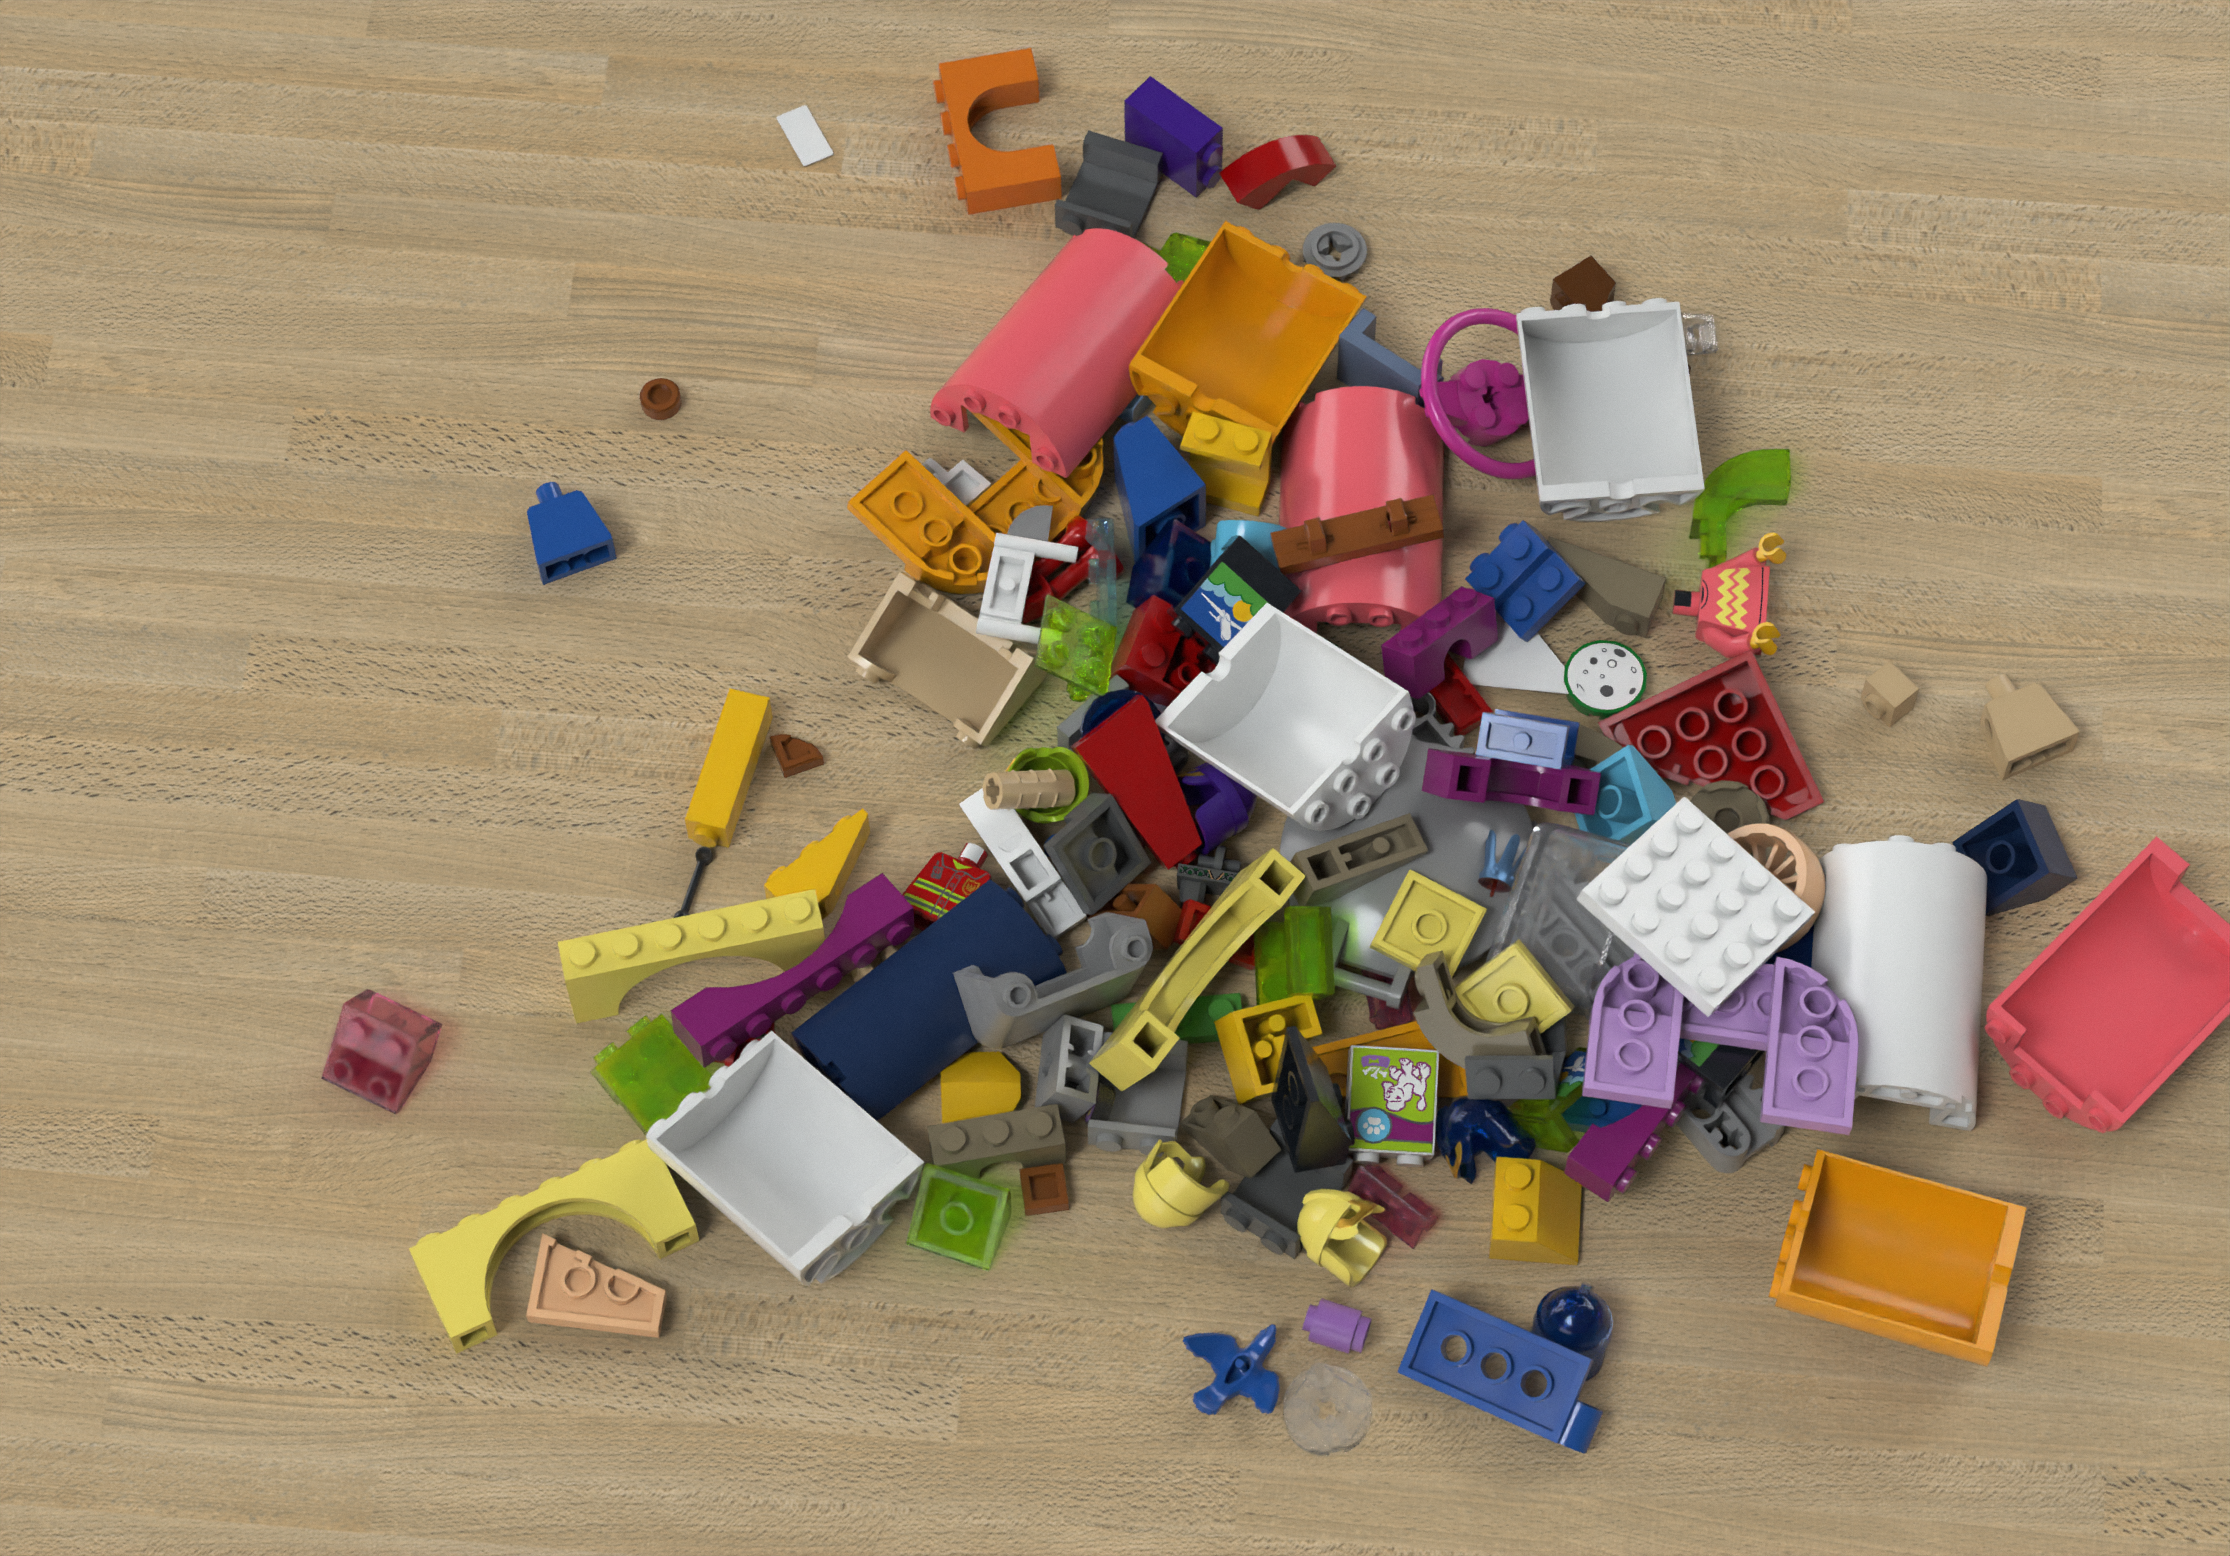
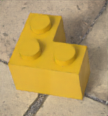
M1310 992L1233 1011L1214 1021L1238 1105L1272 1097L1287 1027L1296 1026L1307 1042L1322 1034Z

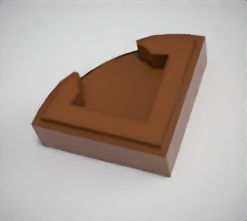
M788 734L770 736V743L784 778L824 765L822 754L812 743L809 744L803 740L792 738Z

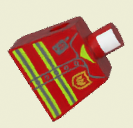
M966 843L958 859L942 852H937L932 856L902 894L914 909L915 928L922 931L988 880H992L991 874L981 869L988 856L984 849L975 844Z

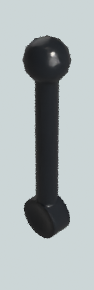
M701 847L695 853L697 865L681 910L674 914V918L689 915L688 912L704 867L709 865L713 859L712 852L707 847Z

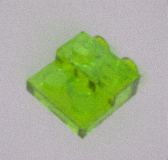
M662 1013L653 1021L645 1015L626 1032L631 1038L618 1048L612 1042L593 1057L598 1065L590 1071L615 1104H620L645 1135H647V1132L655 1122L662 1118L667 1120L673 1115L687 1095L692 1092H704L709 1088V1081L712 1077L706 1067L703 1068L677 1037L673 1027Z

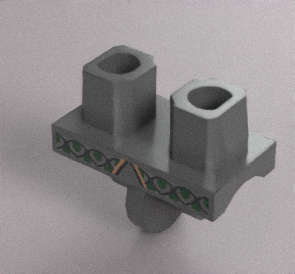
M1218 845L1215 857L1199 855L1197 866L1179 863L1177 889H1180L1181 909L1184 902L1188 899L1204 904L1206 894L1221 896L1240 872L1241 861L1226 859V846Z

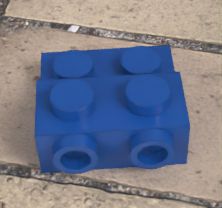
M1523 520L1519 525L1513 523L1503 529L1499 535L1501 543L1490 554L1482 553L1470 564L1472 572L1465 580L1476 592L1493 597L1495 610L1522 640L1528 642L1586 583L1535 527Z

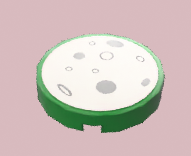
M1597 640L1586 643L1571 654L1565 665L1564 683L1569 693L1566 694V697L1578 712L1586 716L1591 714L1593 716H1600L1599 719L1604 720L1640 703L1646 690L1647 672L1642 659L1630 647L1617 641ZM1578 684L1584 690V696L1577 695Z

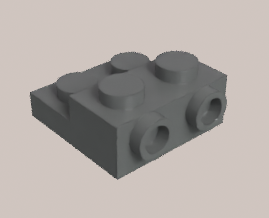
M1092 792L1063 818L1067 825L1043 845L1082 912L1094 915L1151 864L1149 857L1144 851L1145 844L1142 838L1132 830L1124 816L1123 810L1117 804L1111 794Z

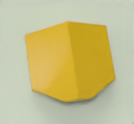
M1000 1051L965 1052L941 1071L942 1123L1011 1112L1015 1110L1021 1100V1074Z

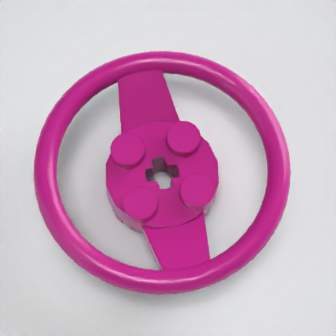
M1476 308L1450 317L1435 331L1429 340L1422 360L1421 389L1419 392L1421 398L1424 399L1426 418H1430L1437 433L1450 450L1476 470L1502 479H1524L1536 476L1534 459L1521 463L1501 462L1479 453L1469 445L1486 447L1498 443L1528 421L1523 374L1519 375L1517 368L1513 364L1508 362L1501 364L1494 360L1481 359L1468 364L1454 373L1449 381L1437 382V370L1441 353L1447 342L1456 333L1472 325L1488 324L1503 327L1518 334L1516 315L1499 309ZM1455 428H1457L1464 436H1466V437L1469 438L1470 440H1469L1468 442H1466V441L1457 433V431L1455 430Z

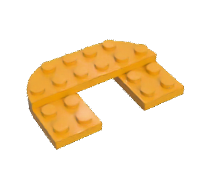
M971 412L1021 460L969 507L964 505L914 456L905 450L848 501L847 509L905 563V571L912 577L922 580L937 590L948 593H982L985 590L996 533L1007 534L1010 525L1019 514L1036 506H1053L1048 542L1054 543L1066 532V525L1076 515L1082 517L1086 513L1096 496L1104 467L1102 437L1066 478L1052 471H1045L1032 462L1030 437L1028 434L1014 428H1007L1000 422L980 413Z

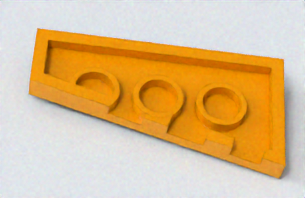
M1417 1021L1312 1047L1326 1065L1332 1083H1338L1342 1098H1346L1348 1050L1351 1045L1436 1050L1421 1031ZM1439 1052L1437 1098H1468L1466 1070L1454 1064Z

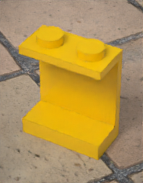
M1193 411L1183 436L1180 450L1190 452L1189 465L1206 484V503L1259 517L1271 481L1272 432Z

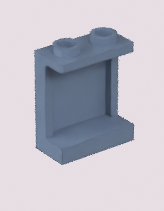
M1363 308L1339 335L1337 379L1349 387H1381L1415 396V404L1425 409L1424 399L1421 398L1419 392L1421 389V370L1375 342L1376 316ZM1442 359L1439 360L1437 382L1444 381V377L1441 376Z

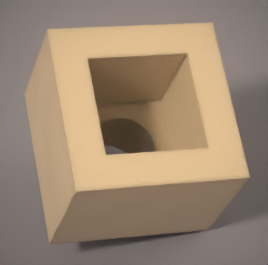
M1888 661L1865 680L1860 699L1872 717L1880 718L1890 728L1914 708L1919 688L1891 661Z

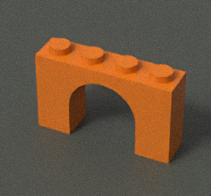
M1026 48L938 63L940 79L933 80L936 103H944L945 112H940L942 131L944 136L951 135L953 144L947 145L949 163L951 168L958 167L960 176L954 177L958 201L965 200L968 215L1062 199L1061 175L1054 144L1016 151H997L982 145L971 133L975 123L989 112L1040 102L1039 79L1032 49Z

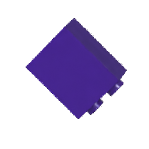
M1150 76L1124 100L1125 142L1163 153V174L1197 198L1206 188H1213L1221 179L1219 173L1223 170V128Z

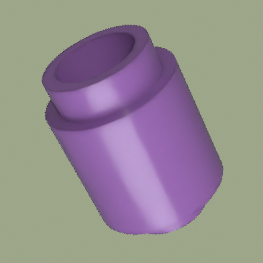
M1321 1298L1318 1306L1310 1304L1302 1330L1310 1332L1308 1338L1310 1342L1348 1354L1351 1350L1361 1353L1372 1319L1362 1316L1361 1310Z

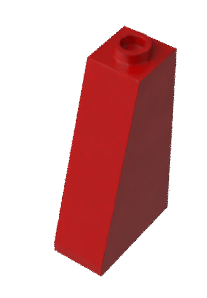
M1136 695L1070 747L1081 758L1085 767L1103 791L1114 797L1117 804L1123 810L1129 825L1142 838L1144 844L1162 868L1169 870L1174 866L1178 870L1179 863L1188 865L1197 857V853L1194 850L1202 842L1149 703L1143 695Z

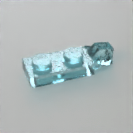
M1089 518L1086 524L1085 540L1095 548V559H1088L1089 584H1096L1097 599L1090 600L1089 602L1090 625H1097V631L1100 635H1116L1118 628L1113 518Z

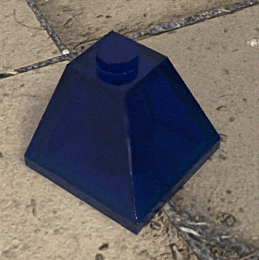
M1176 519L1168 520L1134 564L1126 603L1137 608L1151 596L1155 595L1171 605H1178L1210 568L1211 542Z

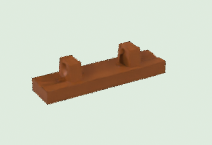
M1432 494L1407 501L1398 498L1386 501V506L1322 521L1320 517L1305 520L1304 525L1271 532L1270 535L1279 571L1283 575H1288L1444 538V530L1435 498ZM1388 521L1391 522L1392 532L1390 531Z

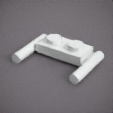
M996 533L976 634L1059 648L1061 631L1022 625L1021 622L1034 556L1076 563L1078 547Z

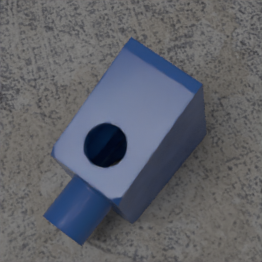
M548 482L538 487L536 495L540 504L529 507L527 509V516L543 585L617 559L611 533L582 491L576 490L563 495L557 482Z

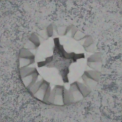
M1327 223L1318 226L1307 235L1303 244L1304 262L1319 267L1326 275L1339 277L1342 281L1351 273L1358 274L1361 265L1366 262L1367 246L1364 238L1356 229L1345 224ZM1331 242L1337 252H1341V258L1338 262L1333 259L1332 255H1328Z

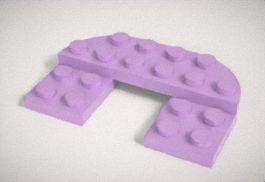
M1635 952L1632 958L1626 960L1618 967L1614 965L1606 974L1597 990L1588 1024L1590 1026L1582 1096L1671 1109L1674 1098L1679 1038L1766 1051L1760 1122L1849 1135L1853 1123L1859 1037L1857 1025L1845 998L1840 1000L1826 985L1828 980L1810 967L1793 960L1776 957L1774 965L1763 964L1712 1015L1707 1017Z

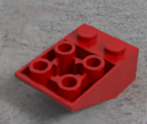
M1153 595L1133 610L1105 680L1110 681L1114 676L1118 675L1129 684V693L1134 696L1143 695L1149 702L1168 707L1201 671L1208 674L1217 666L1204 656L1201 651L1205 646L1194 636L1188 640L1172 627L1170 623L1174 618L1166 612L1172 605Z

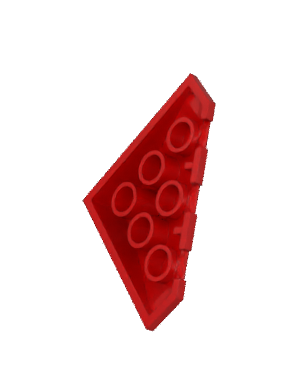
M1752 650L1746 651L1598 722L1604 736L1622 747L1627 745L1634 746L1651 767L1658 771L1657 774L1669 780L1686 786L1691 782L1703 787L1721 780L1740 782L1753 791L1756 796L1757 794L1764 801L1766 809L1771 810L1770 815L1783 820H1788L1824 803Z

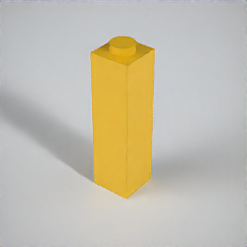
M729 688L685 817L688 838L693 839L694 842L701 846L715 847L719 845L727 848L730 846L773 718L769 697Z

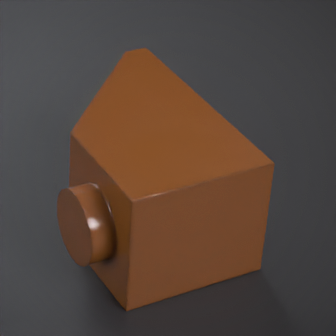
M1127 884L1094 915L1086 914L1088 917L1086 920L1088 921V919L1105 912L1144 919L1152 939L1153 950H1168L1169 946L1174 943L1173 939L1182 909L1157 884Z

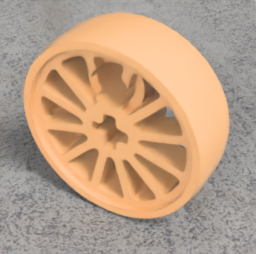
M1762 823L1739 827L1729 832L1728 835L1749 854L1753 853V857L1815 911L1811 919L1777 951L1780 952L1799 941L1815 923L1825 897L1824 872L1812 849L1792 832L1775 825ZM1773 847L1766 862V848ZM1790 851L1792 855L1784 862L1787 852Z

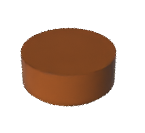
M657 378L647 382L640 392L643 412L655 420H666L676 415L681 407V395L678 386L673 381L665 378Z

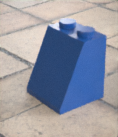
M1145 416L1136 423L1129 422L1125 424L1114 436L1115 482L1134 563L1140 568L1206 526V484L1148 416Z

